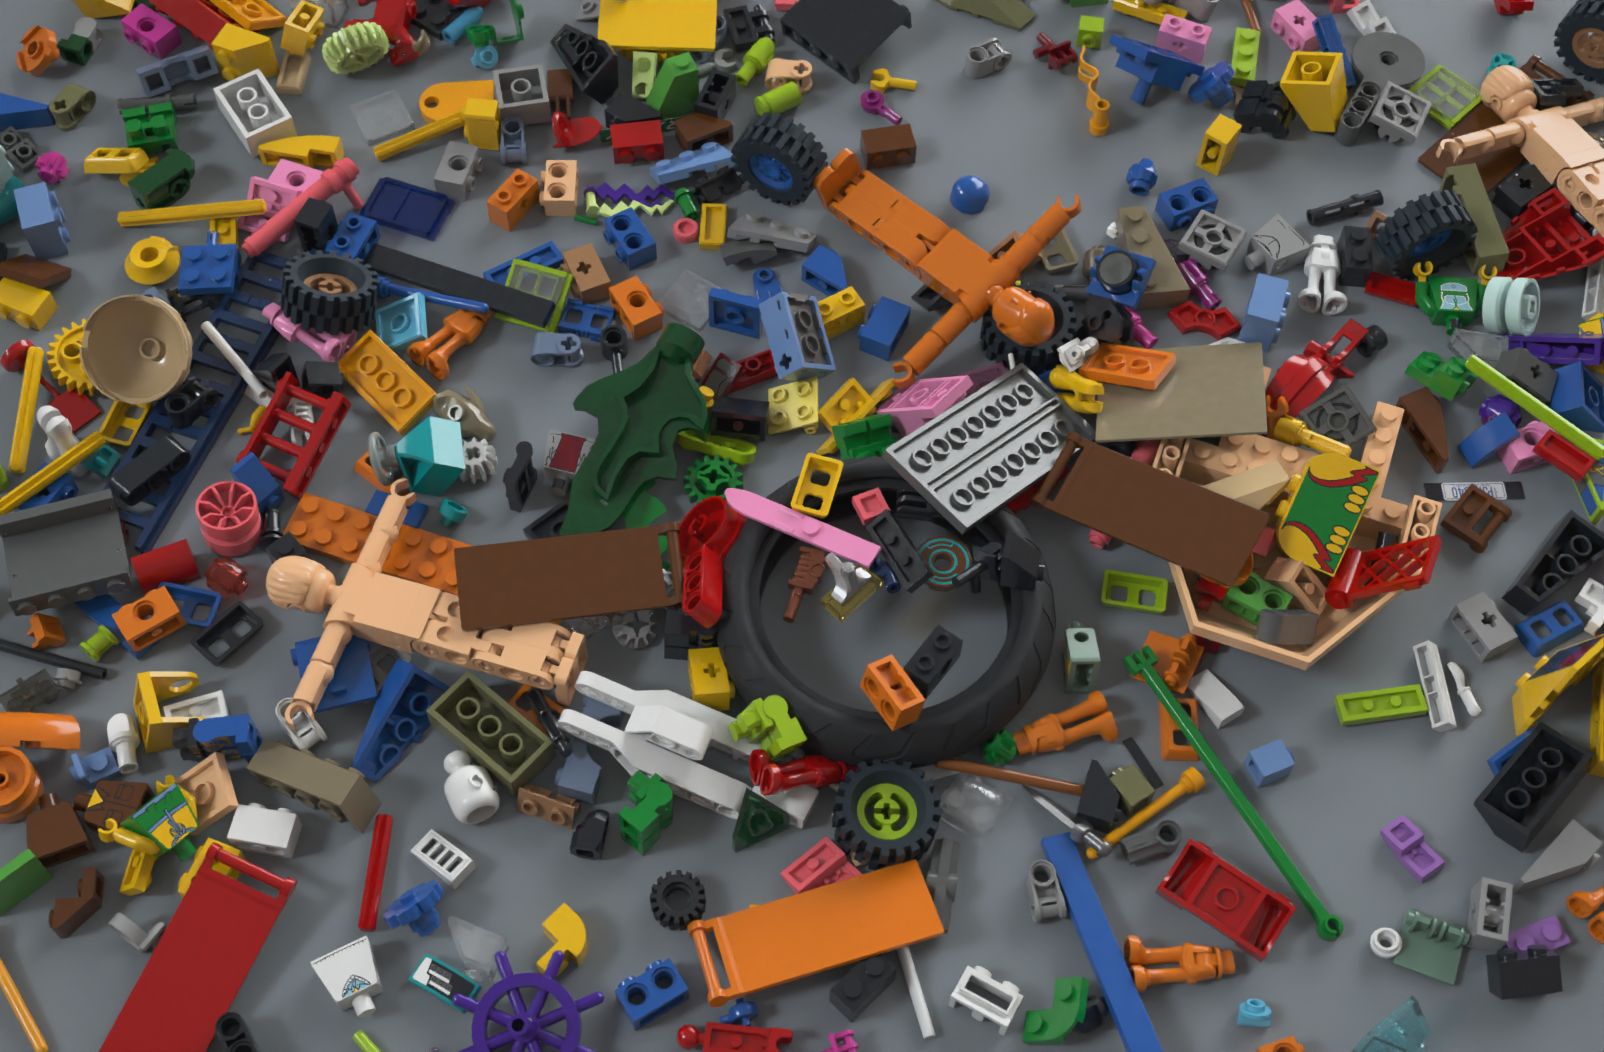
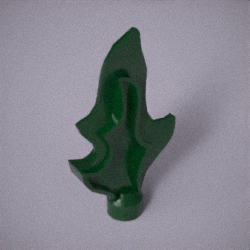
M667 323L656 346L637 364L587 385L573 402L574 409L587 412L598 419V435L572 481L568 512L560 529V536L606 531L618 521L637 491L645 483L655 479L676 481L678 466L673 446L679 432L692 431L706 443L710 431L706 400L697 386L692 373L693 365L701 354L705 342L694 330L679 323Z

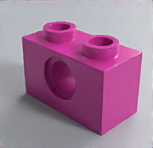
M142 3L120 20L125 38L132 44H138L147 54H153L160 60L182 43L177 26Z

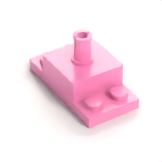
M968 375L915 380L910 387L897 389L877 407V410L872 415L891 414L893 424L904 438L964 400L967 395L966 391L973 385V382Z

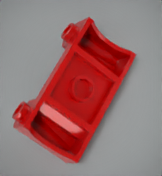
M1189 839L1176 862L1156 890V894L1180 910L1185 909L1235 942L1236 947L1261 963L1297 908L1292 905L1291 900L1278 892H1272L1212 853L1211 848L1200 841L1195 842L1192 839Z

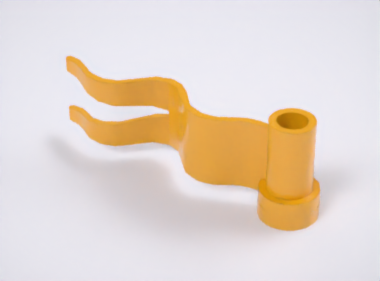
M1083 45L1079 59L1078 78L1080 81L1088 84L1086 107L1093 113V117H1091L1089 122V132L1095 136H1103L1107 134L1109 129L1108 113L1110 103L1105 99H1100L1096 94L1099 71L1083 60L1085 54V45ZM1083 69L1084 71L1088 72L1094 78L1083 74L1081 70Z

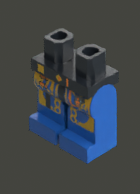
M249 714L206 718L201 721L198 718H189L188 727L173 728L172 744L175 749L180 748L181 758L184 761L197 760L200 763L214 752L224 754L226 762L229 759L245 758L249 764L262 745V736Z

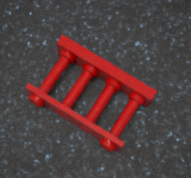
M286 371L284 377L278 381L275 394L245 449L238 454L236 463L252 452L272 477L284 482L282 488L290 496L301 500L352 404L343 394L336 391L333 392L331 398L324 399L298 388L300 382L292 373ZM292 397L322 409L323 413L318 422L312 423L286 412L285 410ZM279 421L310 433L305 446L299 447L273 436L272 434ZM266 445L297 457L293 469L288 472L260 460L259 458Z

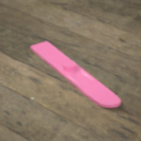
M727 488L724 492L728 504L743 516L830 553H834L869 569L881 550V546L757 494L736 488Z

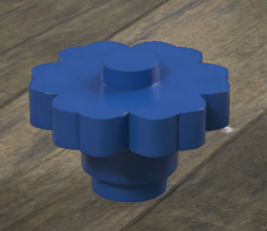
M1227 61L1217 63L1213 68H1208L1202 73V76L1197 78V81L1190 86L1188 94L1196 104L1203 103L1209 99L1212 104H1216L1218 107L1226 105L1234 97L1232 87L1228 83L1233 78L1234 69Z
M435 880L421 883L395 900L386 909L387 913L384 914L383 918L392 929L408 924L411 930L417 932L420 937L426 936L441 924L438 918L439 913L434 905L441 899L440 896L444 891Z

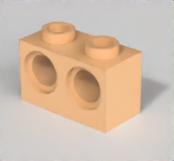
M546 160V171H541V185L544 186V191H540L539 194L540 206H544L546 216L575 217V214H577L579 182L577 160Z

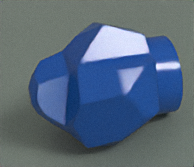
M1143 158L1138 164H1133L1129 168L1126 181L1130 185L1129 191L1139 196L1148 195L1149 190L1156 185L1158 175L1152 160Z

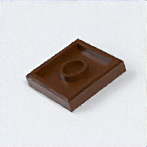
M28 254L0 262V276L39 289L71 277L72 268Z

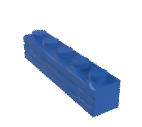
M1332 13L1318 16L1312 22L1320 48L1322 52L1343 53L1346 88L1349 90L1357 84L1356 77L1352 72L1351 63L1347 58L1346 49L1342 44L1341 35L1336 27V21Z

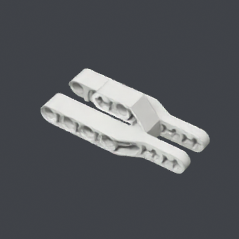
M589 671L580 672L574 685L577 691L628 713L631 717L625 730L621 731L577 711L564 709L557 722V726L562 731L608 750L631 776L638 770L642 771L649 778L657 773L663 778V782L671 787L672 794L732 819H741L743 817L752 788L741 781L687 759L702 760L707 748L712 746L733 755L732 758L735 760L740 758L749 762L751 752L755 749H762L759 741L749 743L747 738L737 742L733 740L728 725L737 721V719L670 690L635 691Z

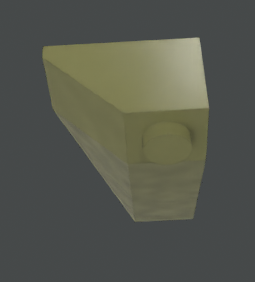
M935 0L950 10L957 12L958 9L970 12V16L978 18L980 15L992 19L994 24L1019 32L1035 18V14L1020 0Z

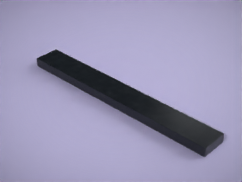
M376 243L372 245L363 262V265H371L373 267L372 271L443 295L483 302L489 305V310L542 328L546 327L556 307L553 301Z

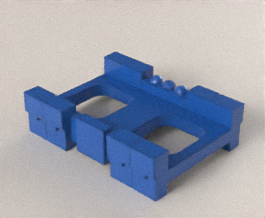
M568 298L562 319L558 324V332L562 334H576L577 336L581 335V337L585 336L586 338L590 337V341L601 343L600 334L603 329L591 327L593 318L595 316L608 318L606 327L610 326L616 316L615 308L604 305L596 307V305L587 303L584 305L583 301ZM571 310L582 312L583 315L580 323L566 322L568 312Z

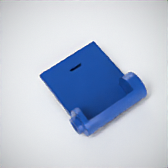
M352 635L334 670V677L328 683L320 703L313 714L378 699L369 654V641ZM321 636L295 642V648L290 649L293 665L299 667L300 679L310 663V659Z

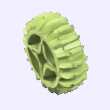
M365 21L362 24L360 22H357L355 25L349 24L348 27L334 32L333 36L328 37L322 45V53L331 71L336 74L342 73L346 75L349 72L354 74L356 71H363V69L377 64L379 59L385 57L384 54L388 52L390 45L380 25H377L375 22L369 23Z

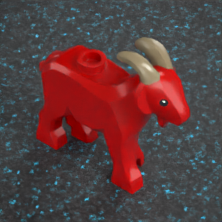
M358 0L360 7L367 6L371 2H377L374 18L368 20L353 19V21L346 20L344 28L348 27L349 24L355 25L357 22L362 24L365 21L369 23L375 22L377 25H380L388 38V43L395 46L394 49H388L387 54L391 55L390 62L394 66H400L416 60L418 57L426 54L431 47L430 37L427 36L425 30H421L420 38L417 41L408 33L411 20L415 19L417 15L415 0Z

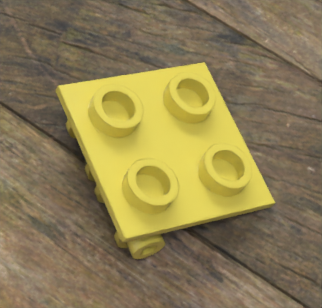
M817 376L768 389V402H770L768 435L801 427L807 434L816 433V430L819 428Z

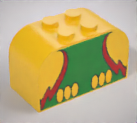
M1325 453L1309 459L1302 466L1298 474L1295 473L1291 476L1289 485L1286 488L1290 491L1287 500L1280 501L1275 512V516L1279 517L1274 529L1276 530L1274 536L1276 537L1275 542L1278 549L1286 557L1298 562L1303 560V564L1334 577L1381 471L1339 453Z

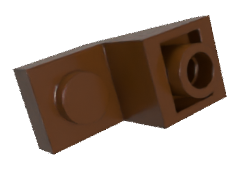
M97 867L84 868L83 879L78 881L77 890L79 897L55 899L54 909L50 910L49 926L61 939L68 938L102 907L105 878Z

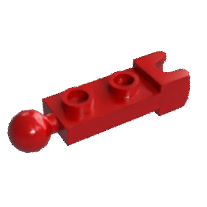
M706 1022L705 1032H700L696 1026L691 1024L682 1026L677 1032L676 1039L678 1044L686 1050L703 1045V1052H781L777 1047L780 1044H791L793 1031L774 1027L768 1029Z

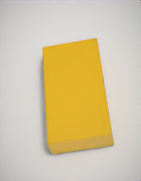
M702 203L699 249L720 250L719 245L725 243L727 204Z

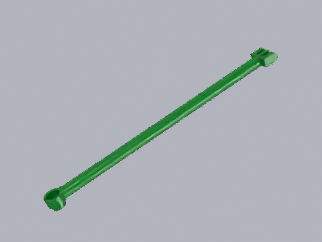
M1147 645L1141 648L1142 653L1137 650L1132 653V657L1129 655L1124 657L1123 663L1130 674L1134 677L1141 673L1314 918L1318 936L1328 942L1337 939L1343 932L1342 921L1337 916L1327 912L1156 671L1154 665L1158 663L1159 659L1153 650ZM1329 921L1332 922L1336 930H1331L1327 923Z

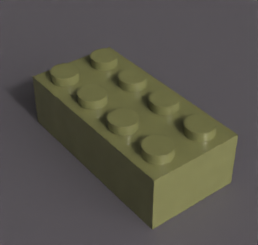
M469 670L426 710L433 728L459 750L466 751L475 764L486 768L490 776L514 797L518 795L520 787L523 788L525 784L528 785L556 757V751L552 746L551 739Z

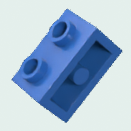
M348 212L344 220L339 222L332 240L326 243L325 254H329V251H337L336 255L343 256L346 253L351 255V259L354 260L358 257L364 262L374 243L377 244L381 237L377 221Z

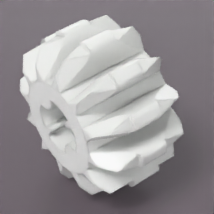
M474 436L471 442H466L462 439L465 470L459 475L463 483L471 479L474 485L477 479L486 482V475H494V467L498 464L495 448L493 445H488L485 438L480 442H477Z

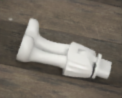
M1316 235L1314 236L1313 243L1310 245L1311 247L1304 265V273L1308 276V288L1298 294V304L1304 311L1312 314L1316 313L1321 305L1319 282L1320 279H1324L1322 314L1327 316L1335 315L1344 311L1348 304L1346 295L1336 291V278L1342 272L1337 245L1334 244V238L1331 236Z

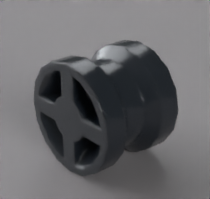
M1371 325L1367 328L1369 332L1356 347V350L1366 358L1373 356L1376 350H1382L1388 344L1385 332L1377 325Z

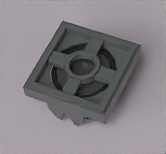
M1347 384L1298 413L1301 420L1307 424L1308 430L1350 447L1377 431V428Z

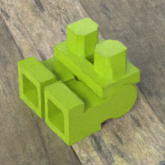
M778 695L768 696L764 701L762 698L753 700L737 716V721L728 725V729L735 742L747 738L749 743L759 741L762 749L766 750L772 763L789 757L807 740L797 718L790 719L787 702Z

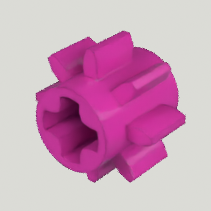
M57 152L43 153L42 157L39 156L34 165L39 169V178L50 184L61 183L62 179H66L70 171L68 167H65L67 164L65 157Z

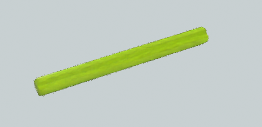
M1471 355L1465 362L1467 369L1597 461L1603 458V445L1480 358Z

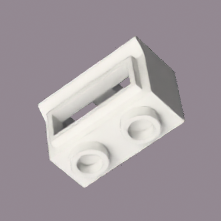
M967 966L951 994L948 1005L954 1008L956 1003L959 1002L972 1010L971 1016L974 1019L983 1021L984 1017L999 1024L1001 1027L998 1033L1004 1036L1022 1002L1023 995L1019 994L1020 990L1016 985L1008 981H1003L1001 984L991 978L992 974L985 968L975 966L973 969ZM968 981L1009 1002L1010 1005L1007 1011L967 990L965 986Z

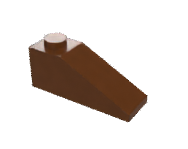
M1424 387L1400 397L1396 407L1404 409L1401 420L1402 426L1435 473L1439 474L1443 471L1449 460L1442 406L1437 396L1432 394L1428 387Z

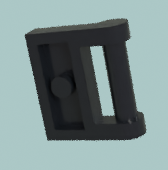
M527 441L517 444V457L512 467L506 469L503 477L510 510L521 513L538 478L537 470L533 467L532 463L533 448L531 443Z

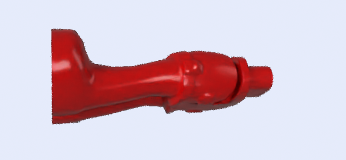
M755 749L751 752L749 758L752 782L754 786H760V792L764 796L777 795L780 792L803 785H808L811 788L825 787L830 784L840 783L841 781L844 782L846 774L851 769L856 773L855 766L847 765L841 761H834L818 754L806 755L802 759L778 764L771 762L766 750Z

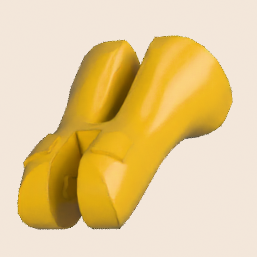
M1056 365V368L1051 371L1049 381L1053 388L1071 390L1075 393L1059 392L1056 394L1076 413L1096 414L1101 412L1103 402L1095 401V395L1104 394L1102 383L1083 378L1075 371L1069 372L1068 368L1063 365Z

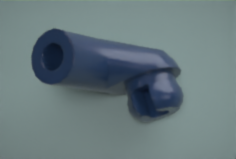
M877 556L869 569L867 568V571L871 576L884 582L888 593H897L901 589L898 577L889 563Z

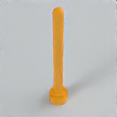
M1194 767L1188 768L1181 773V778L1178 779L1177 785L1101 840L1104 842L1109 841L1112 847L1120 839L1126 837L1183 794L1196 793L1206 785L1204 778ZM1092 847L1088 848L1086 851L1087 858L1091 860L1098 857L1096 855L1097 851Z
M0 957V986L35 1052H47L48 1045Z

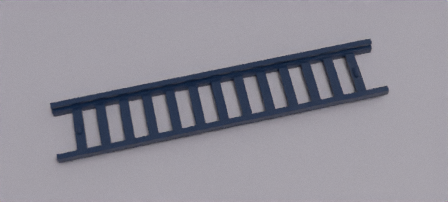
M312 248L310 254L314 255L318 249ZM265 251L258 257L253 256L250 258L247 256L240 268L239 278H235L234 292L223 295L216 307L217 309L213 311L208 320L215 329L222 322L260 335L256 343L252 344L220 333L234 351L248 355L244 363L252 372L260 362L266 359L280 333L270 324V320L266 324L229 312L228 309L235 302L263 311L266 306L273 302L240 291L245 282L282 293V280L252 270L257 262L284 270L287 261L291 262V260ZM203 330L192 346L193 354L190 371L196 363L235 376L230 386L198 376L205 386L216 389L219 392V396L223 397L217 408L212 407L201 415L209 418L205 428L202 429L193 425L184 429L174 427L169 417L163 416L166 412L165 400L168 396L172 395L169 394L158 400L113 473L114 475L136 458L142 449H147L158 441L150 438L156 427L197 440L191 451H189L191 459L188 465L165 482L170 484L166 493L161 495L153 492L141 501L157 507L151 518L118 507L120 522L143 529L134 544L135 549L141 552L140 554L153 549L244 396L248 383L228 360L202 352L207 343L214 344ZM189 373L185 381L190 377L197 375ZM108 483L103 490L110 489Z

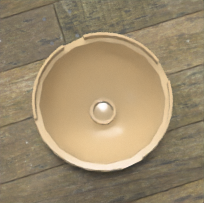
M131 294L112 298L98 306L84 324L82 329L84 330L82 347H79L82 366L91 383L110 399L134 405L148 404L174 393L183 384L190 372L193 354L191 334L180 317L179 312L157 297Z

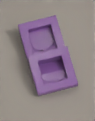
M1404 815L1380 830L1381 836L1395 856L1421 884L1444 868L1445 861L1423 842L1424 834Z

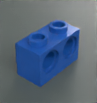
M1200 178L1160 193L1155 210L1171 232L1179 228L1184 229L1192 224L1201 209L1214 214L1219 199L1206 180Z
M632 207L604 219L605 230L603 231L605 241L608 245H613L619 262H624L629 271L657 259L656 242Z
M670 958L663 962L661 960L653 962L645 969V973L636 978L634 976L626 978L618 985L619 988L615 990L616 999L635 1031L690 999L689 989ZM664 978L670 979L673 982L667 989H660L656 986L657 982ZM634 995H642L646 998L641 1005L635 1006L629 1003L630 998Z

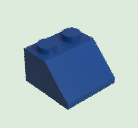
M1581 361L1554 369L1558 376L1549 408L1580 430L1604 433V385Z

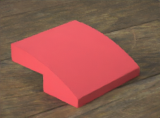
M827 836L780 873L781 877L795 894L862 875L847 860L846 854Z

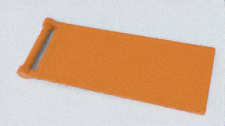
M915 859L706 921L694 920L687 926L689 936L695 942L709 990L707 998L711 1007H721L727 1001L944 934V928ZM713 930L730 983V988L722 989L706 939V933Z

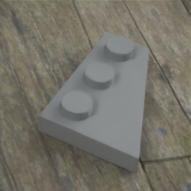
M746 211L728 228L727 232L728 238L736 239L738 234L750 237V242L773 241L776 247L807 253L815 245L817 238L816 234L810 233L806 228L789 226L780 219H769L756 211Z

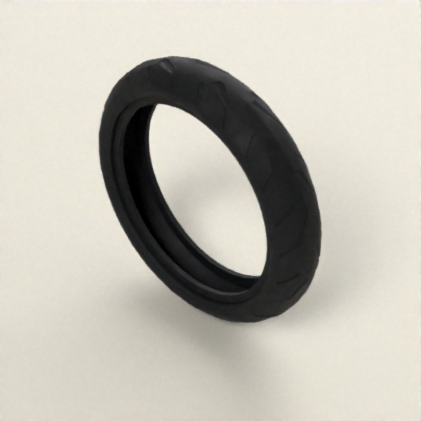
M872 456L842 460L844 465L827 517L821 519L810 515L807 516L824 523H829L839 518L856 515L857 512L852 504V497L878 487L890 511L896 513L897 490H916L882 457ZM814 471L810 481L817 485L827 486L831 476L827 473ZM800 476L785 483L768 495L766 499L792 509L791 501ZM807 495L804 498L803 506L820 510L823 499ZM1006 505L963 535L946 518L933 516L929 520V522L941 526L958 536L972 549L976 545L982 548L988 543L998 542L1001 544V551L999 553L1003 556L1007 533L1013 532L1040 551L1021 520ZM747 517L739 538L733 543L723 561L722 613L718 620L719 630L716 635V641L727 672L747 705L758 698H762L764 701L771 695L782 697L787 702L790 719L797 718L807 738L799 748L812 755L818 754L834 761H841L847 765L855 766L856 768L857 764L864 760L868 767L872 766L873 759L881 760V763L896 761L898 765H903V762L910 761L912 762L910 769L955 758L974 750L992 739L1023 709L1035 692L1050 660L1056 629V612L1048 567L1041 553L1040 564H1045L1043 581H1037L1035 592L1001 586V573L998 574L999 580L997 583L1006 608L1007 637L997 658L989 669L966 690L939 704L923 708L917 721L892 731L879 712L845 706L807 687L782 663L767 638L760 613L763 591L777 562L799 539Z

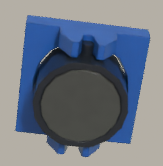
M1107 245L1103 255L1095 257L1096 266H1091L1090 268L1092 280L1086 292L1090 296L1098 295L1110 298L1112 301L1122 303L1124 307L1136 310L1154 270L1156 261L1149 257Z

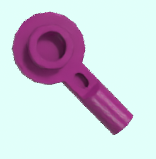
M869 90L861 95L860 104L865 112L873 115L879 114L887 118L894 125L901 123L902 118L884 104L885 99L882 93Z

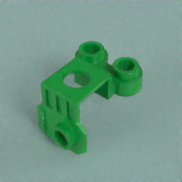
M510 0L517 34L496 38L495 28L491 24L475 25L466 28L467 39H470V42L474 43L475 47L489 45L488 40L490 39L495 45L524 40L521 19H524L522 4H518L516 0Z

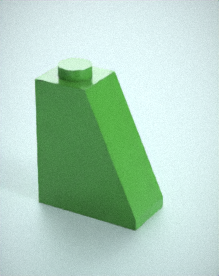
M689 52L665 59L645 102L646 105L663 113V120L694 112V103L699 95L698 68Z

